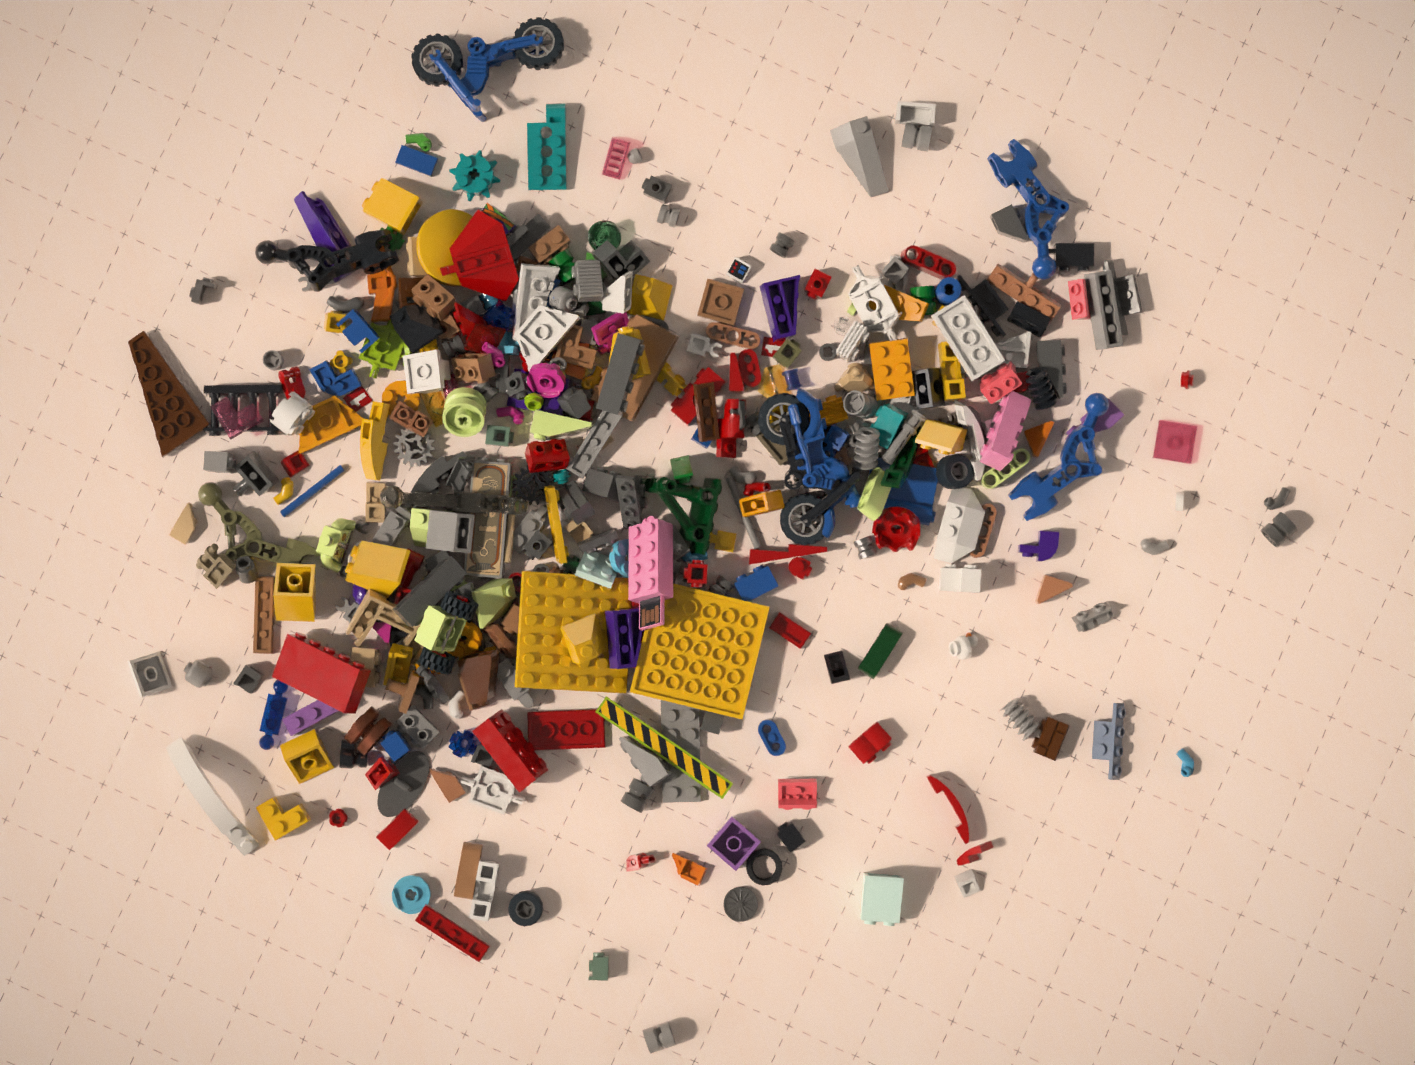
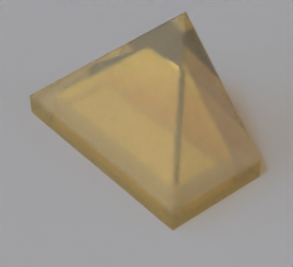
M780 364L764 368L758 392L766 398L778 393L789 394Z
M441 391L428 394L420 393L435 427L443 425L442 416L445 400Z

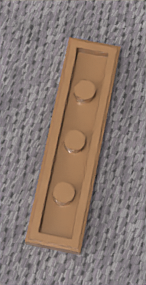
M258 577L255 581L253 653L273 654V594L275 577Z

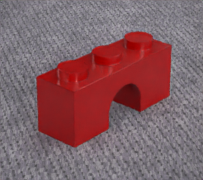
M707 367L706 370L702 368L695 377L698 379L693 384L714 382L716 395L726 382L711 368ZM691 382L684 388L685 394L681 398L677 397L671 403L672 409L670 410L687 426L696 418V407L693 403L694 388Z

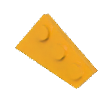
M883 284L898 313L902 312L898 320H923L929 303ZM871 300L869 301V307L872 310H876V303Z

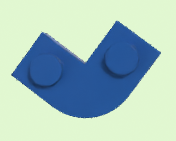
M328 360L309 369L319 388L330 395L342 396L362 385L353 368L336 376Z

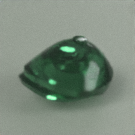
M598 221L589 228L588 241L594 250L600 247L606 240L617 249L621 243V232L614 222Z

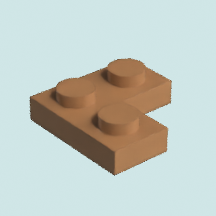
M574 325L559 342L555 358L560 357L566 363L593 369L597 350L579 346L583 327Z

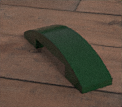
M921 426L917 429V434L911 436L893 464L890 465V468L885 470L881 486L900 488L904 484L917 453L919 443H915V440L921 430Z

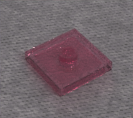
M1158 420L1152 458L1191 464L1197 426Z

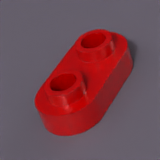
M745 349L740 352L738 357L742 380L747 387H756L761 381L757 354L751 349ZM745 356H750L751 362H745ZM751 374L754 375L755 380L749 381L748 376Z

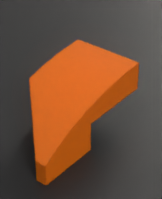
M672 853L678 875L700 886L708 868Z

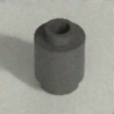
M247 556L237 559L236 571L240 581L245 584L256 581L258 572L254 561Z

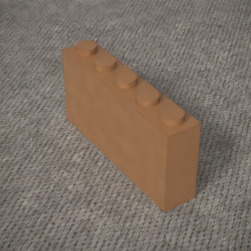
M638 314L630 318L627 326L640 330L651 374L632 379L634 386L631 394L628 393L626 401H628L626 412H622V416L630 421H635L661 369L664 367L679 339V336ZM607 367L603 369L600 375L602 379L599 385L596 384L591 392L593 394L591 399L597 403Z

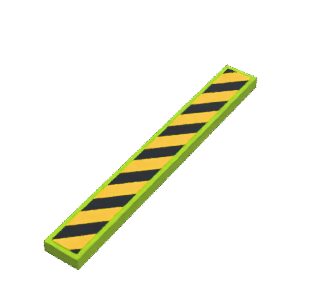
M607 696L596 710L597 714L721 799L724 798L733 785L724 776Z

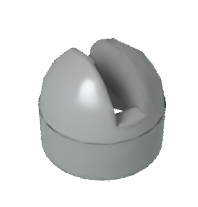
M637 147L628 152L627 158L630 163L638 164L643 161Z

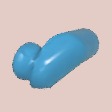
M1181 748L1176 753L1182 761L1181 774L1183 777H1189L1194 771V759Z

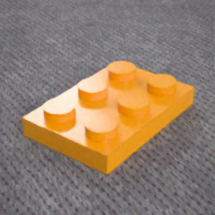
M903 338L869 343L876 400L915 396L908 339Z

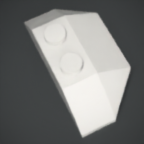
M963 487L951 490L939 529L933 559L952 564L975 550L985 511L972 489Z

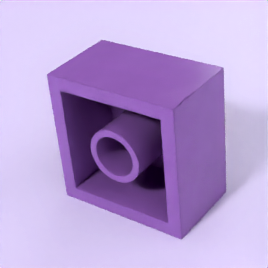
M731 816L707 843V847L737 871L761 843V840Z

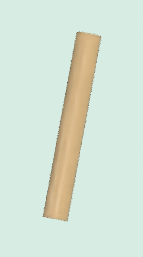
M509 505L503 563H511L516 516V506Z

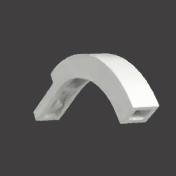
M180 736L165 747L183 782L219 831L226 835L243 856L257 848L259 842L215 790L187 742Z

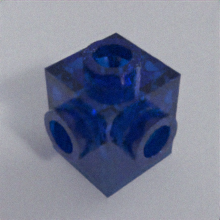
M498 300L486 311L483 319L491 330L500 334L503 330L508 331L514 325L513 319L515 314L510 306Z
M466 729L464 732L457 731L452 734L448 748L453 750L452 753L460 758L463 756L469 757L470 754H474L478 740L474 738V733ZM464 740L468 741L466 747H463L462 742Z

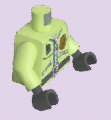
M338 518L331 525H325L316 552L321 555L322 565L334 572H340V576L346 578L347 573H345V569L347 566H342L341 564H343L354 528L362 534H367L368 532L362 530L365 525L369 526V524L362 520L355 522L354 520Z

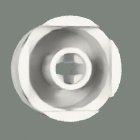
M291 392L288 394L291 397L288 400L284 398L272 414L274 419H270L272 424L288 436L299 435L304 429L303 424L305 421L310 420L315 414L311 404L295 392Z

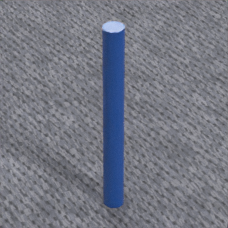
M341 465L336 467L280 511L282 516L285 518L344 472V468Z

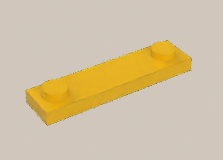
M551 485L544 486L555 558L560 564L567 563L566 557H569L567 546H564L557 501L560 500L559 492Z

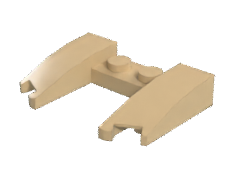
M369 588L346 630V634L348 635L352 631L357 638L355 645L360 647L376 620L379 619L408 633L401 645L413 648L411 665H414L424 647L414 641L421 623L418 626H407L392 610L396 604L387 601L386 596Z

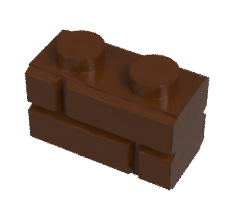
M1046 717V720L1042 719L1039 725V730H1041L1039 737L1035 736L1031 745L1034 748L1033 752L1056 761L1070 725L1050 717Z

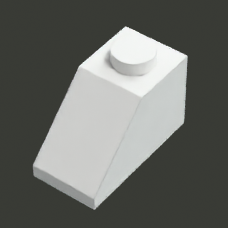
M633 272L625 273L603 291V298L601 299L603 304L602 310L624 314L631 309Z

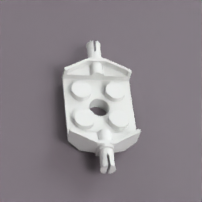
M859 265L853 267L852 270L857 279H855L856 282L851 287L848 295L865 327L867 326L868 332H883L884 334L887 333L890 340L898 339L893 327L902 315V312L898 313L881 281L883 276H865ZM870 300L876 303V310H872L869 307Z

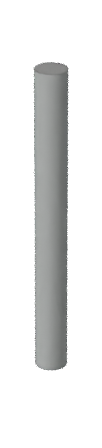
M733 476L726 478L754 550L762 547L750 517L742 516L739 503L742 497Z

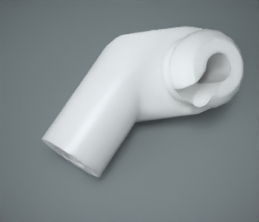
M459 689L449 701L450 715L456 719H460L463 716L460 702L465 697L464 693Z

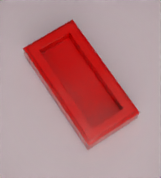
M780 612L769 627L800 649L811 635L809 631Z

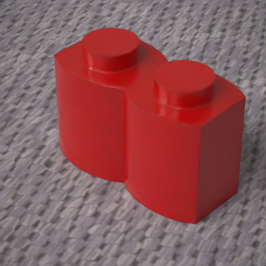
M876 721L848 747L863 764L866 762L870 764L877 758L875 754L879 750L884 752L892 745L890 743L892 738Z

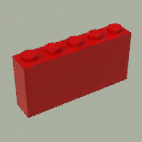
M299 632L287 634L272 677L343 713L356 714L371 670L365 668V664L361 662L351 661L347 655L336 654V650L333 648L320 646L321 642L306 639L307 636Z

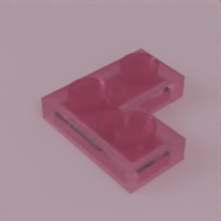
M225 397L210 406L230 440L264 421L254 403L236 412L229 399Z

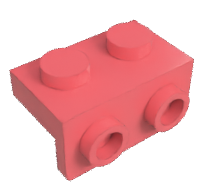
M1085 279L1068 281L1072 320L1091 319Z
M1012 361L1007 364H1001L997 371L992 374L988 373L981 378L980 391L990 404H993L1022 385V381L1017 376L1016 367Z
M778 779V808L785 810L793 808L810 810L817 808V779Z

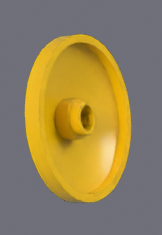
M448 209L430 216L421 226L417 237V255L421 266L435 281L446 286H461L456 272L442 276L440 267L453 264L449 248L473 217L461 210Z

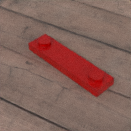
M427 904L424 905L415 919L417 923L478 962L481 961L490 947L489 944Z

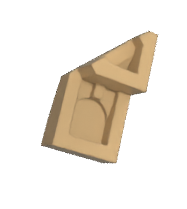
M190 502L183 509L169 534L185 545L189 542L196 528L195 524L198 523L197 519L194 518L193 506Z

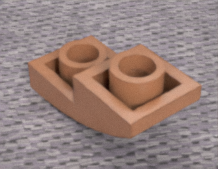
M401 401L397 403L389 416L394 422L422 437L425 436L433 423L432 419L418 410H413Z

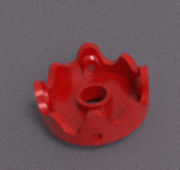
M903 507L883 509L881 515L873 522L872 528L877 547L879 549L887 547L893 552H898L900 549L907 547L909 551H912L920 537L921 523L916 514L909 509ZM900 525L902 528L895 529L892 526Z

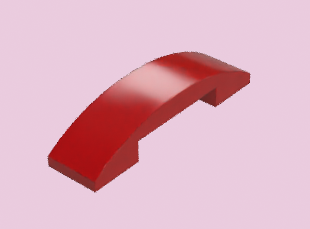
M927 775L926 778L934 792L938 794L943 791L961 822L954 827L965 844L969 843L968 823L959 801L946 785L935 777Z

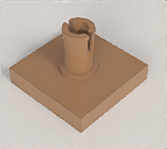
M411 669L407 683L403 684L389 678L385 690L401 695L398 705L399 712L405 714L408 711L420 678L415 670Z

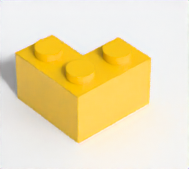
M276 796L256 807L275 841L311 820L302 803L284 812Z

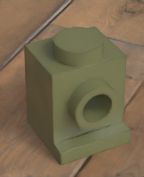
M786 339L773 355V359L788 370L802 352L800 349L801 345L794 339L791 341ZM790 350L792 355L787 357L785 351Z

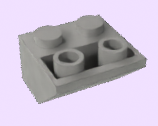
M430 510L426 548L471 553L475 515L463 512Z

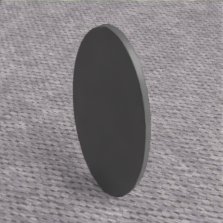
M411 752L394 764L400 773L381 786L378 793V810L383 816L394 817L398 815L404 808H409L420 795L429 773V760L423 752Z

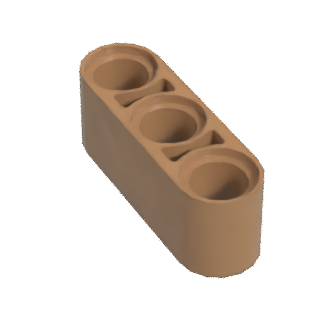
M463 842L454 897L473 899L483 845Z

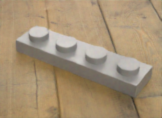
M602 411L568 465L567 470L583 479L622 415Z

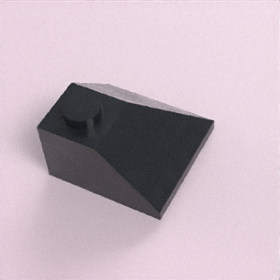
M418 304L405 305L389 316L395 331L413 354L444 333L439 319L430 316L426 311L427 308Z

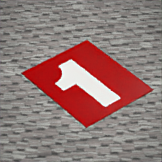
M764 337L761 356L773 357L785 340L773 342L772 338Z
M362 385L343 398L347 405L355 412L372 401Z

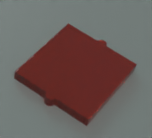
M476 323L464 345V349L476 351L477 353H486L482 350L485 342L498 348L506 329L494 327L492 324Z

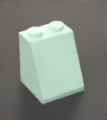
M863 873L860 920H863L864 924L876 925V922H883L885 926H895V923H900L904 884L902 875Z

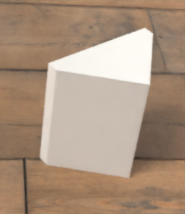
M160 651L127 661L140 698L172 688Z

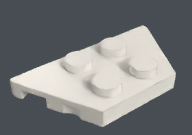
M541 305L535 309L514 334L528 365V371H530L532 365L542 363L581 318L579 315Z

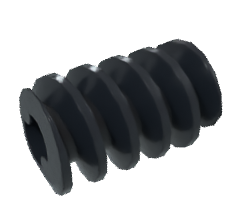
M1043 366L1030 369L1026 373L1029 377L1025 381L1026 383H1031L1028 385V389L1033 390L1030 392V395L1034 397L1033 403H1038L1035 405L1036 410L1050 408L1057 402V396L1054 394L1055 390L1052 387L1053 384L1050 381L1049 374H1047L1048 370Z

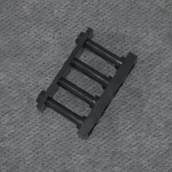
M204 385V394L209 395V398H211V428H204V432L209 433V436H221V433L267 432V435L273 436L278 435V432H283L270 422V419H274L272 414L276 409V397H278V394H283L282 385ZM221 394H228V398H230V427H219V398H221ZM240 394H247V397H249L250 427H238V398ZM259 394H266L268 397L269 427H257V397H259Z

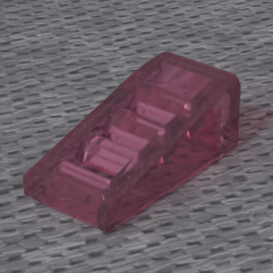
M612 137L602 175L620 180L631 144L630 141ZM614 144L625 146V149L616 148ZM612 151L623 154V156L612 155ZM610 159H613L616 161H620L621 163L620 165H618L615 163H611L609 161ZM608 166L619 169L618 173L607 170Z

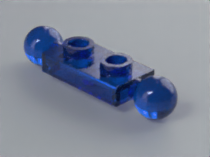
M279 680L273 683L275 695L268 693L259 731L265 732V735L260 738L259 745L264 750H270L274 746L272 735H279L288 700V698L282 697L283 693L288 690V685Z

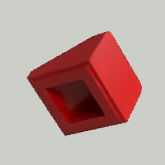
M299 450L285 457L280 462L290 478L310 466L303 454L299 453Z

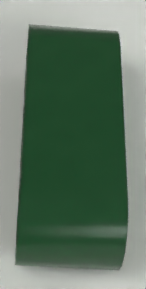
M886 623L857 670L874 680L903 632Z

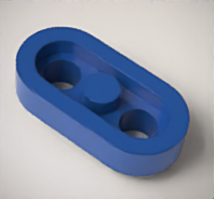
M771 720L760 722L758 733L766 749L773 756L782 755L785 752L786 744L776 724ZM767 725L771 727L769 733L764 732V727ZM774 743H779L780 748L778 750L773 749L772 745Z

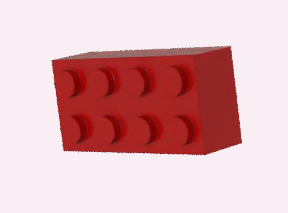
M502 709L472 731L518 792H521L548 771L545 761L538 757L532 744L525 740L522 731L515 727L509 714Z

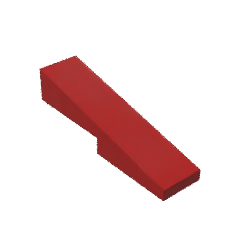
M788 544V552L750 549L749 564L827 552V547Z

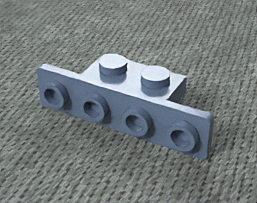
M1113 703L1112 722L1094 720L1092 759L1109 760V780H1119L1122 774L1120 763L1123 755L1122 738L1125 733L1123 719L1126 715L1124 703Z

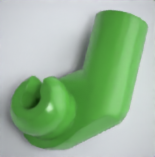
M423 133L405 135L406 144L417 143L422 151L425 152L429 151L432 147L431 140Z

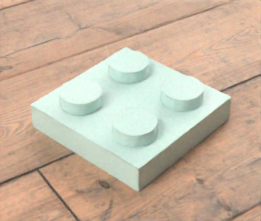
M594 551L589 554L584 552L575 576L611 589L617 573L610 564L609 556Z

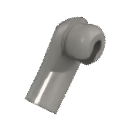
M1145 538L1140 542L1141 549L1151 555H1157L1170 548L1166 540L1155 544Z

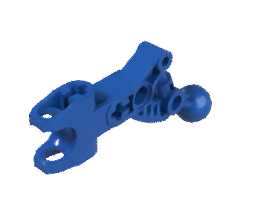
M1012 139L1008 144L1013 156L1012 161H1004L994 152L987 159L1000 184L1004 188L1014 184L1027 202L1025 208L1026 230L1028 237L1037 247L1038 257L1033 262L1032 270L1037 278L1045 280L1051 278L1056 272L1055 261L1049 256L1048 243L1051 241L1052 234L1057 228L1056 223L1069 210V204L1047 192L1032 172V170L1037 168L1036 160L1017 140ZM1036 198L1042 199L1044 204H1039ZM1039 214L1053 215L1050 221L1047 220L1043 227L1040 228Z
M1093 393L1086 399L1085 409L1088 412L1084 423L1077 429H1074L1068 436L1060 454L1061 464L1042 478L1036 471L1030 473L1008 494L1011 500L1023 495L1030 496L1033 499L1032 506L1023 514L1026 521L1045 514L1055 507L1058 501L1054 494L1075 479L1101 474L1102 467L1097 462L1094 452L1096 446L1093 429L1098 417L1104 415L1109 409V400L1104 394ZM1080 442L1083 444L1084 452L1088 454L1089 461L1078 460L1075 457ZM1070 465H1075L1076 471L1067 473V468ZM1062 471L1067 476L1066 478L1061 474ZM1056 477L1059 483L1056 484L1053 478Z

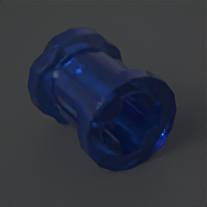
M798 368L782 372V376L785 377L787 384L786 391L803 387L798 378Z

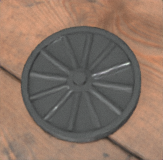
M736 887L726 894L723 907L730 919L744 922L755 915L758 901L756 895L750 889Z

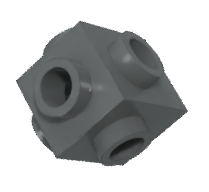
M516 371L510 377L505 378V390L509 397L524 400L528 394L537 393L536 390L533 392L527 384L528 374Z

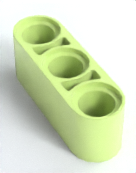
M1023 448L1015 450L1012 453L1014 454L1012 461L1008 463L1010 472L1003 474L1001 471L991 468L982 475L981 485L986 489H993L1029 462V452ZM1018 452H1022L1025 455L1023 463L1016 460ZM987 475H991L995 479V483L992 486L987 485L985 482Z
M876 467L870 473L857 506V510L872 521H875L881 515L891 487L881 486L885 471L880 467Z

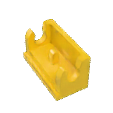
M392 644L388 655L383 685L386 686L389 678L401 683H407L413 648Z

